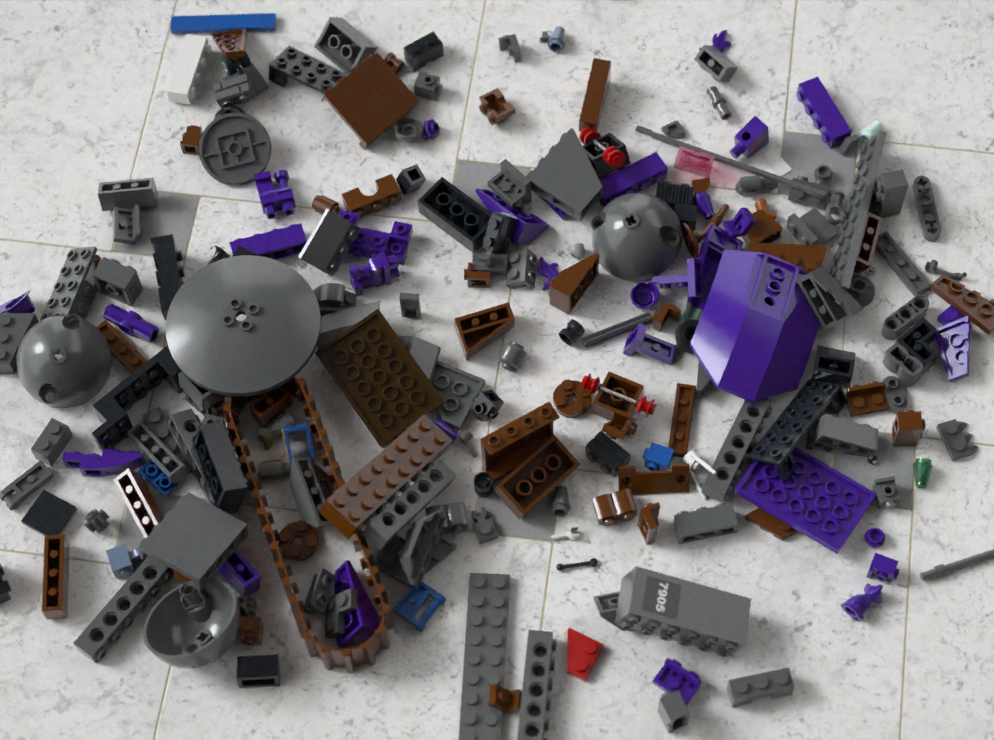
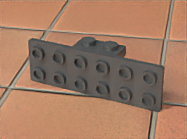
M95 246L71 249L68 252L66 261L60 270V275L54 285L53 292L40 321L51 316L77 314L86 320L98 290L85 280L97 252Z

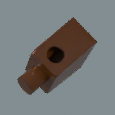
M758 210L753 214L751 213L756 222L742 238L747 247L749 243H772L781 237L782 227L763 210Z

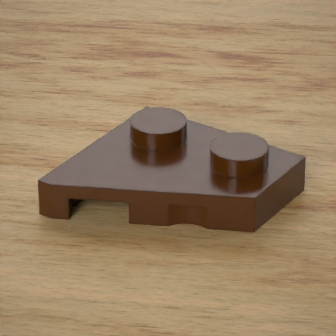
M760 508L745 515L747 521H752L759 525L762 530L772 533L774 537L781 541L799 532Z

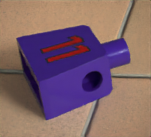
M754 116L735 135V146L729 151L735 159L742 154L746 158L753 156L769 143L768 126L758 117Z

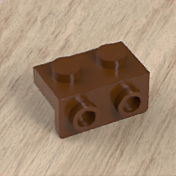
M631 418L626 420L624 426L613 421L604 423L602 431L606 433L605 436L616 440L620 438L624 440L635 434L638 424H635L637 419Z

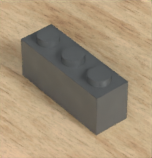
M153 177L99 183L98 197L102 211H113L114 207L133 209L135 204L139 205V208L157 206L158 192Z
M720 503L711 508L700 507L696 511L691 512L681 511L674 515L673 519L679 544L732 534L738 530V521L732 503Z

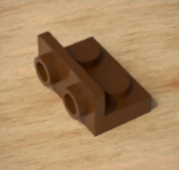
M873 381L867 385L860 386L856 384L847 388L845 397L850 417L887 411L889 405L884 392L885 382Z
M659 502L655 504L648 503L640 509L637 525L647 545L654 543L657 534L660 511Z

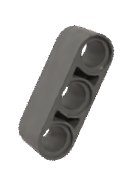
M918 295L888 316L882 327V336L887 340H894L925 317L930 304L928 298Z

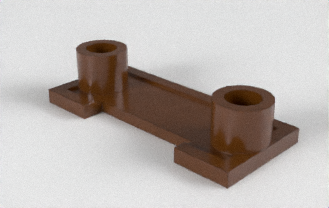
M689 463L672 464V471L636 472V466H618L619 490L631 489L632 494L689 492Z

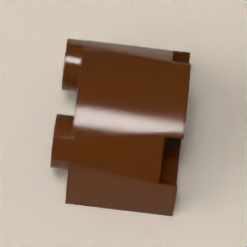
M498 88L479 97L481 102L479 109L483 115H487L491 125L499 123L515 114V108L510 102L505 100L504 95Z

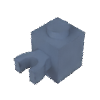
M125 544L106 550L116 579L130 576L131 573L135 572L133 563L146 559V557L144 559L140 557V548L129 552Z

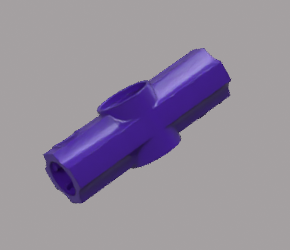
M114 304L108 305L105 308L104 319L119 326L124 333L130 336L134 334L150 343L158 337L159 328L143 320L138 313L131 310L128 312Z

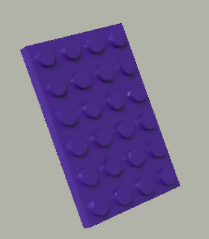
M797 447L791 452L797 468L787 481L779 478L774 465L754 461L735 487L733 493L836 554L839 553L877 495L875 492Z

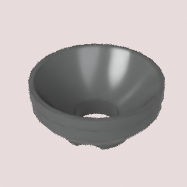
M853 275L847 292L862 307H865L873 301L875 287L867 277ZM862 283L865 288L857 290L854 288V284Z

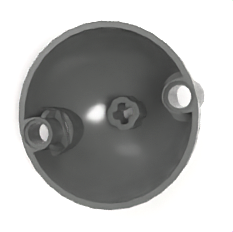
M645 193L622 195L609 202L598 216L594 217L591 221L593 229L592 246L594 254H599V264L609 274L623 280L643 281L660 275L674 263L682 247L683 230L678 216L665 201L656 196ZM672 240L676 241L675 244L668 245V242Z
M77 314L56 315L39 321L27 331L18 347L16 365L22 385L33 398L51 407L71 408L88 402L102 390L110 375L112 356L106 338L95 325ZM73 320H79L80 325L77 328L70 327V323ZM60 352H61V354H62L64 357H63V358H59L58 361H57V358L55 357V355H56V354L59 355ZM49 392H55L56 394L53 401H47L46 399Z
M211 578L201 591L193 588V580L174 588L155 604L145 621L143 638L147 648L161 661L178 668L193 669L214 663L230 649L239 631L241 616L236 594L226 582Z

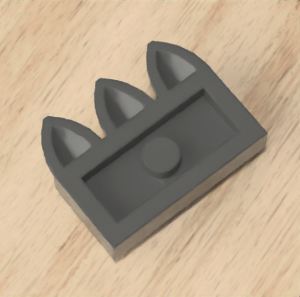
M956 419L940 423L936 427L952 461L970 456L978 449V446L968 444L973 435L965 432L962 433L967 423L957 421Z

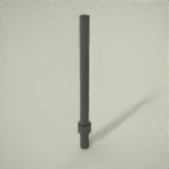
M994 549L947 565L940 564L934 566V569L920 573V577L923 581L936 576L940 578L946 576L948 572L994 558Z

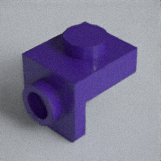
M745 207L740 208L731 221H724L722 225L730 237H743L756 221Z

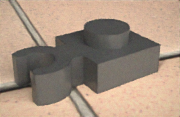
M484 507L481 508V516H476L474 510L471 512L472 519L477 522L473 524V529L479 544L498 539L492 518L486 520L487 513Z

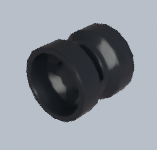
M571 319L567 323V327L563 328L558 335L564 343L573 346L577 338L585 333V329L579 322Z
M487 472L476 474L473 480L476 495L482 498L490 496L494 490L492 476Z

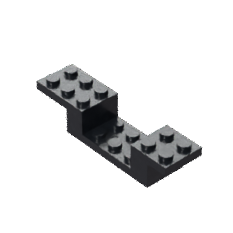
M168 345L92 405L102 424L92 432V435L102 453L103 449L110 450L115 448L121 440L128 438L126 433L133 426L126 411L135 402L143 399L151 389L158 387L164 379L178 393L183 391L179 386L178 374L182 371L176 365Z

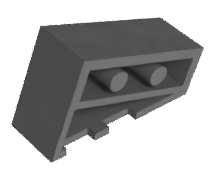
M903 169L880 174L875 180L871 196L872 209L881 218L901 213L909 185Z
M822 266L797 280L824 330L855 316L864 309Z
M0 313V374L16 373V358L20 342L27 331L39 322L35 313Z
M824 414L808 430L806 449L812 450L813 447L825 448V452H831V449L843 450V454L869 457L877 451L878 429L868 424H859L850 419H841L832 414Z

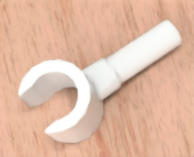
M573 525L567 532L551 535L552 540L569 538L574 541L579 537V534H572L571 532L577 531L578 526Z

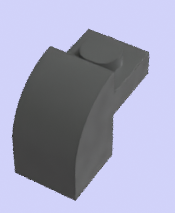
M326 283L313 290L319 308L326 306L337 308L356 307L357 294L345 290V285Z

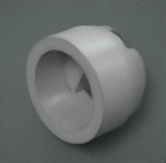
M584 244L570 245L571 256L577 259L582 257L585 251Z

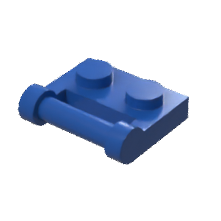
M421 582L418 591L410 586L393 608V612L422 632L426 627L427 621L437 608L445 603L446 598L424 582ZM432 597L434 599L420 619L415 618L414 616L428 598Z

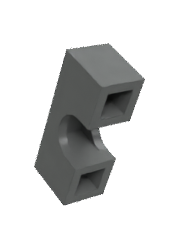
M789 667L728 680L727 692L732 707L750 704L754 699L761 696L771 695L772 699L792 695L794 690Z

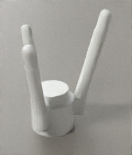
M691 450L684 456L683 461L686 464L689 463V475L702 498L706 499V495L701 493L702 487L692 469L698 470L703 466L714 475L717 472L695 450Z

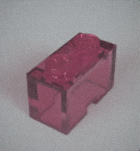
M680 146L674 168L709 178L715 156L702 152L699 153Z

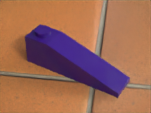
M476 189L475 192L489 212H505L518 219L511 239L512 243L516 245L530 244L548 229L549 224L532 213L528 215L521 212L522 208L518 205L511 208L495 192L489 189Z

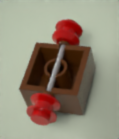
M608 372L603 384H600L599 377L596 379L591 378V373L582 379V391L589 389L591 395L598 391L593 402V414L624 426L626 420L633 418L636 410L638 414L642 411L645 412L646 417L649 414L653 415L657 406V404H654L655 399L649 402L647 401V396L643 397L644 385L612 372Z

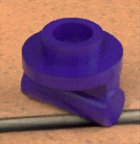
M434 120L425 121L421 138L428 140L430 137H437L440 130L438 123Z

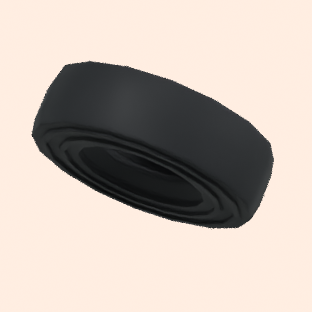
M686 320L676 330L675 340L677 345L687 353L695 354L689 346L691 342L687 340L686 332L688 330L695 331L698 320Z

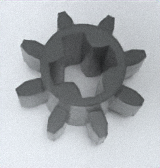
M93 509L85 517L87 521L85 524L86 528L92 533L95 530L97 533L102 532L109 525L107 521L109 515L102 509L100 511Z
M248 595L238 597L240 616L255 617V611L259 609L255 599L248 597Z

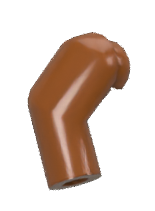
M764 198L756 200V211L763 210L775 220L777 213L768 210L767 201Z

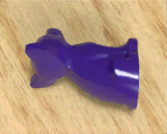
M867 583L864 587L865 594L850 597L841 604V608L852 619L863 621L864 612L871 608L873 602L877 604L883 602L881 598L883 585L871 586Z

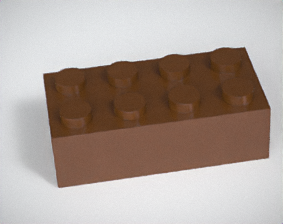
M554 435L502 480L493 491L520 520L581 464Z

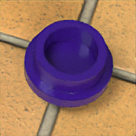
M879 528L867 530L865 542L869 546L876 548L883 545L885 535Z

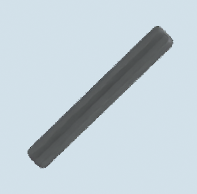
M646 312L582 337V343L584 347H590L634 330L640 323L644 325L652 323L653 317L650 312Z

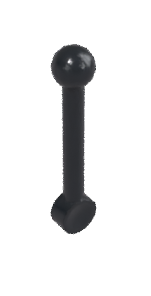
M592 558L586 562L565 565L559 563L556 568L558 571H562L565 568L587 565L596 567L598 561Z

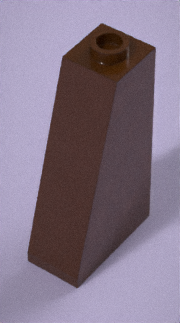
M593 59L579 119V131L587 127L593 128L596 132L598 130L611 82V61Z

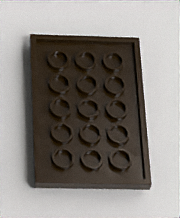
M379 309L315 352L380 447L407 430L424 414L427 416L445 403Z

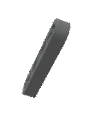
M918 176L913 183V192L923 237L929 242H934L940 237L941 226L932 186L926 176ZM919 183H922V185H924L923 192H921L922 187L921 185H918ZM923 197L928 198L930 203L924 204L920 199ZM930 213L934 218L928 220L923 215ZM931 225L933 233H935V235H932V233L929 232Z

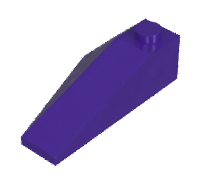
M346 560L335 571V595L350 588L358 590L357 609L344 615V634L336 637L338 648L340 649L365 643L374 635L375 630L380 625L378 613L349 560Z

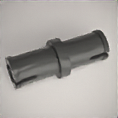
M716 86L710 87L707 90V94L712 101L713 108L718 111L722 120L729 119L732 113L726 105L725 98L720 95Z

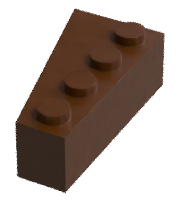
M749 243L747 251L766 252L795 264L806 273H809L822 266L827 245Z

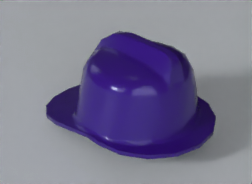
M30 290L1 305L0 313L35 312L33 302L28 295Z

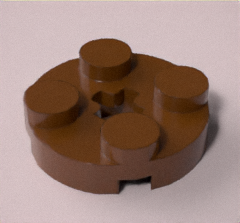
M564 380L553 393V403L557 412L566 418H576V416L586 414L591 406L590 390L582 391L583 387L579 381ZM569 396H575V398L578 399V400H577V401H574V400H573L572 403H571V402H569V398H568V397H569Z
M299 520L286 525L279 532L281 539L278 541L279 548L284 547L288 559L304 561L316 552L318 535L310 524ZM295 538H303L301 545L298 543L293 544Z

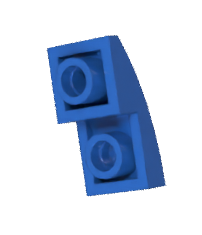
M151 459L138 470V473L164 497L179 485V482H172Z

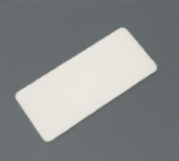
M773 147L761 153L780 176L792 170Z

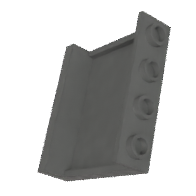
M188 492L177 501L176 506L171 511L166 513L161 523L154 526L151 534L141 541L139 545L140 557L144 559L146 555H149L193 580V588L201 591L248 536L247 524Z

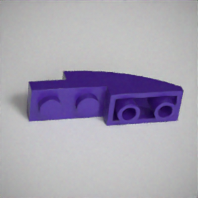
M111 448L110 450L103 449L102 456L96 453H90L89 455L81 454L78 451L63 452L62 456L66 467L79 468L83 476L90 477L117 475L123 473L128 468L134 470L145 464L142 453L134 450L125 452L116 448Z

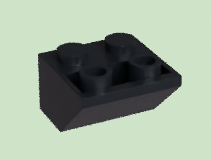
M818 345L811 380L839 384L841 387L849 388L856 353Z

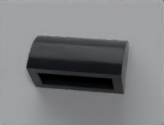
M279 655L237 657L236 679L239 688L280 686Z

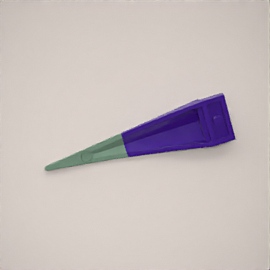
M714 224L709 226L698 259L702 260L703 298L688 297L682 322L689 319L700 320L723 251H741L744 243L736 237H730L726 231ZM688 330L686 332L687 340L689 339L693 330ZM677 342L672 363L677 361L682 351Z

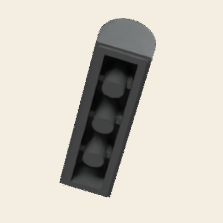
M142 421L126 433L172 482H179L186 476V466Z

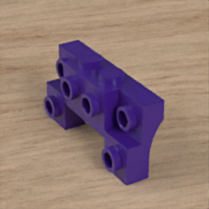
M341 210V217L358 226L360 221L359 213ZM394 221L391 233L360 227L361 230L358 233V237L349 248L348 254L367 258L379 257V253L382 252L385 253L386 257L395 254L398 263L404 265L413 233V225Z

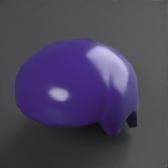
M652 281L639 282L632 288L630 294L632 304L641 310L653 308L660 297L658 287Z

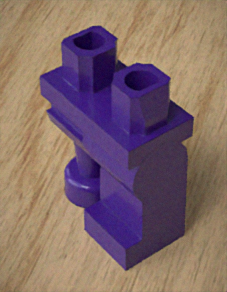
M279 170L274 173L275 181L279 183L280 187L277 189L273 187L270 171L254 174L263 213L266 214L267 218H276V211L284 210V215L287 216L294 214L296 205L292 188L287 184L289 180L288 171Z
M382 252L379 253V257H371L369 263L360 268H357L356 265L349 267L350 281L357 296L362 295L363 289L372 286L380 287L384 283L386 286L390 285L392 278L399 277V263L396 255L386 257L385 253Z

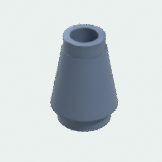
M555 27L548 41L549 49L552 52L558 53L565 48V29L563 27Z

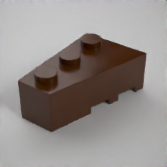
M509 302L454 319V327L466 360L514 327L515 318Z

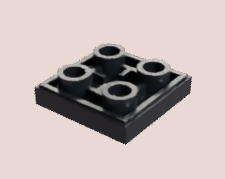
M43 489L21 522L44 536L60 535L77 511V508Z

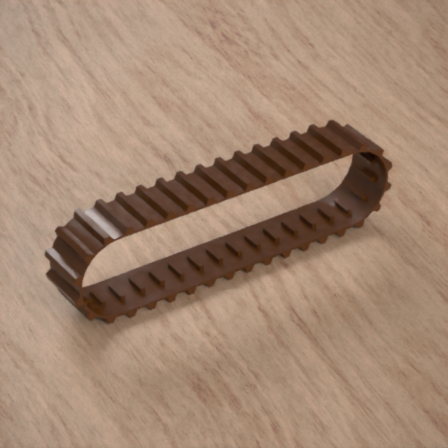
M294 377L282 385V387L304 404L305 417L310 416L311 422H309L311 433H316L318 437L315 439L317 449H322L324 453L321 456L324 467L328 466L330 472L327 473L330 484L335 483L336 485L335 493L346 483L345 479H342L339 463L336 462L333 447L329 444L327 431L323 428L321 415L317 411L314 397L309 395L305 379H296ZM261 394L238 397L229 396V403L223 406L228 423L227 428L241 463L243 474L248 481L250 494L308 654L311 657L318 656L323 660L325 669L329 671L334 667L346 668L348 673H354L356 667L362 666L365 663L373 666L376 664L375 657L380 651L390 647L388 630L394 627L386 588L381 583L379 570L374 564L372 551L368 549L366 537L362 534L364 531L360 529L354 534L356 541H353L355 551L361 552L362 558L360 563L362 570L367 569L369 576L366 577L369 588L374 587L376 593L373 595L375 605L380 604L382 612H379L380 625L369 640L357 647L350 649L326 647L319 643L316 635L312 636L309 630L312 629L309 618L304 620L301 612L306 611L302 600L297 601L295 594L299 593L296 582L292 584L290 582L289 576L293 575L290 564L284 565L283 559L287 558L284 547L278 548L277 541L281 540L278 530L272 531L270 524L275 523L272 513H266L264 507L269 506L266 496H260L258 490L262 489L259 478L254 479L252 473L256 472L253 461L248 462L247 456H250L247 444L242 445L241 440L245 438L241 427L237 428V424L240 423V413L245 405Z

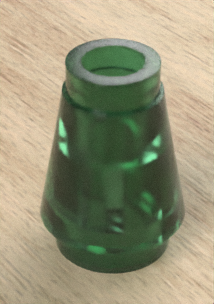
M917 458L915 463H913L915 487L927 488L933 468L930 459Z

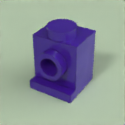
M875 552L866 577L870 578L872 575L882 582L896 581L900 569L896 568L899 561Z

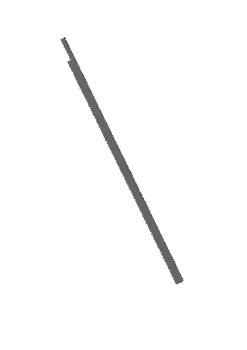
M639 125L635 129V131L649 135L651 138L759 175L760 177L822 199L826 197V192L653 132L651 129Z

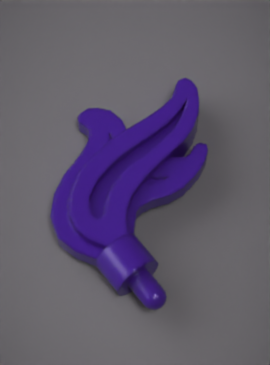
M727 30L721 31L718 38L716 33L712 39V46H715L722 53L727 46L731 47V43L725 41Z
M540 257L537 270L540 275L547 278L542 288V291L550 289L548 285L553 277L556 278L559 274L556 269L558 264L552 263L549 265L543 260V257Z

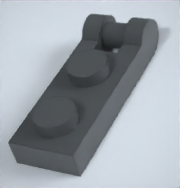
M40 460L0 492V499L7 503L6 506L9 510H14L19 506V503L53 478L54 475ZM16 492L17 494L12 498L11 494Z

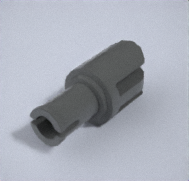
M759 175L747 176L739 179L735 190L740 195L759 194L763 189L778 188V183L761 178Z
M280 459L260 462L258 464V477L261 480L282 479L285 474H291V464L289 462L283 463Z

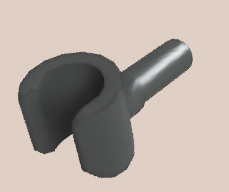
M465 430L461 433L460 441L469 448L473 457H476L478 454L470 442L473 435L468 430Z

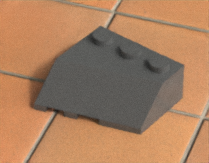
M381 300L322 315L317 351L375 310H380Z

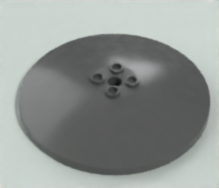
M241 255L221 259L194 273L174 296L166 319L168 347L182 373L192 382L208 391L235 397L266 393L293 379L313 356L321 333L320 308L314 291L308 282L288 265L271 258L254 255ZM241 314L247 316L244 321H238L236 318Z

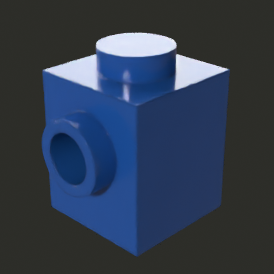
M652 442L650 448H646L643 453L642 459H645L644 467L650 471H668L673 459L674 450Z

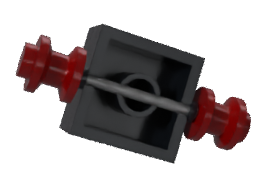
M591 127L584 128L581 131L579 139L584 144L582 147L598 179L604 178L610 173L631 164L626 145L613 134L608 133L601 136Z

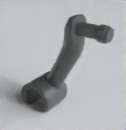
M932 260L931 263L927 262L925 265V271L930 274H944L954 280H961L962 277L967 276L966 272L962 274L950 273L937 268L938 262L936 260Z

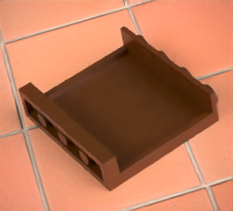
M378 52L373 56L371 54L366 56L362 60L364 63L360 66L355 65L349 71L351 74L347 77L343 75L336 81L337 85L335 87H328L323 92L324 96L321 99L322 102L326 100L361 140L359 145L363 149L419 103L415 95Z
M550 401L480 439L483 470L492 476L493 483L512 473L554 436L553 421L559 419L560 416Z

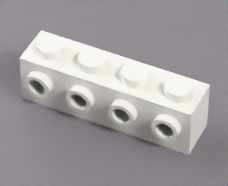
M186 34L167 88L169 101L190 105L192 98H195L196 86L201 81V71L205 69L206 57L211 51V45L208 43L207 37Z

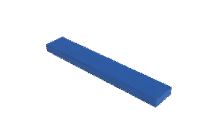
M276 13L171 16V34L217 33L246 29L247 32L276 31Z

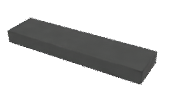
M885 231L880 234L875 249L914 297L930 290L931 284L889 233Z

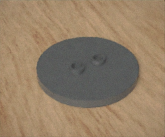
M229 113L214 119L203 131L199 142V156L204 169L215 180L226 185H244L254 181V174L266 170L272 155L270 136L264 126L255 118L242 113Z

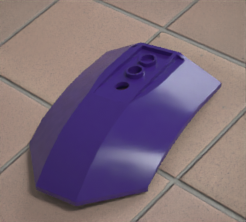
M723 251L707 301L689 345L716 388L751 403L797 390L820 325L819 319L797 283L798 279L807 274L801 267L766 252ZM764 300H771L774 306L767 305Z

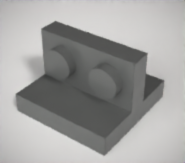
M503 160L500 163L501 171L487 182L488 187L511 208H514L521 201L528 205L532 201L531 181L508 160Z

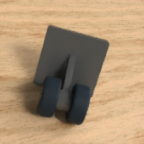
M246 51L245 57H242L240 60L226 59L224 55L220 57V62L228 74L222 78V81L247 73L252 81L255 96L269 89L268 83L254 64L251 63Z

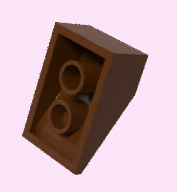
M595 253L559 272L556 278L553 277L548 285L550 287V305L568 315L599 273V254Z

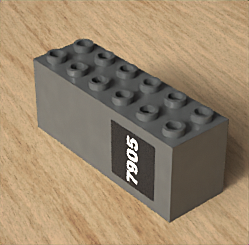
M636 566L622 578L615 624L625 630L634 629L640 631L643 635L659 636L664 641L673 640L679 642L682 646H695L700 651L717 652L719 656L728 657L745 646L751 598Z

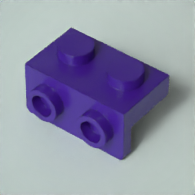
M669 658L665 660L663 667L652 681L654 685L665 692L679 690L686 706L697 693L702 682L695 672H688L679 661Z

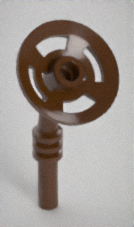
M723 204L718 213L713 215L709 224L700 233H694L686 223L681 224L684 242L693 258L698 257V243H701V240L706 237L709 226L712 224L720 226L723 221L722 218L729 210V205Z

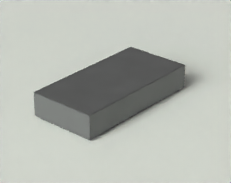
M400 293L399 299L402 316L421 318L419 294Z

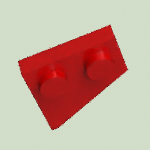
M568 628L567 673L586 682L604 648V644Z

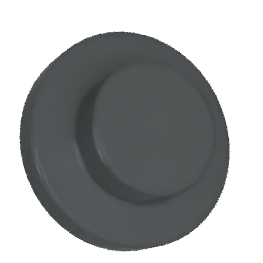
M827 165L817 167L814 172L815 179L829 182L833 176L831 168Z

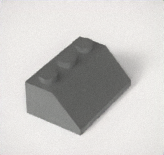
M329 17L314 46L348 75L351 74L349 71L355 65H362L364 63L362 60L369 54L373 56L378 48L342 17Z
M326 209L298 258L324 273L334 276L342 260L348 254L352 243L358 237L361 228Z

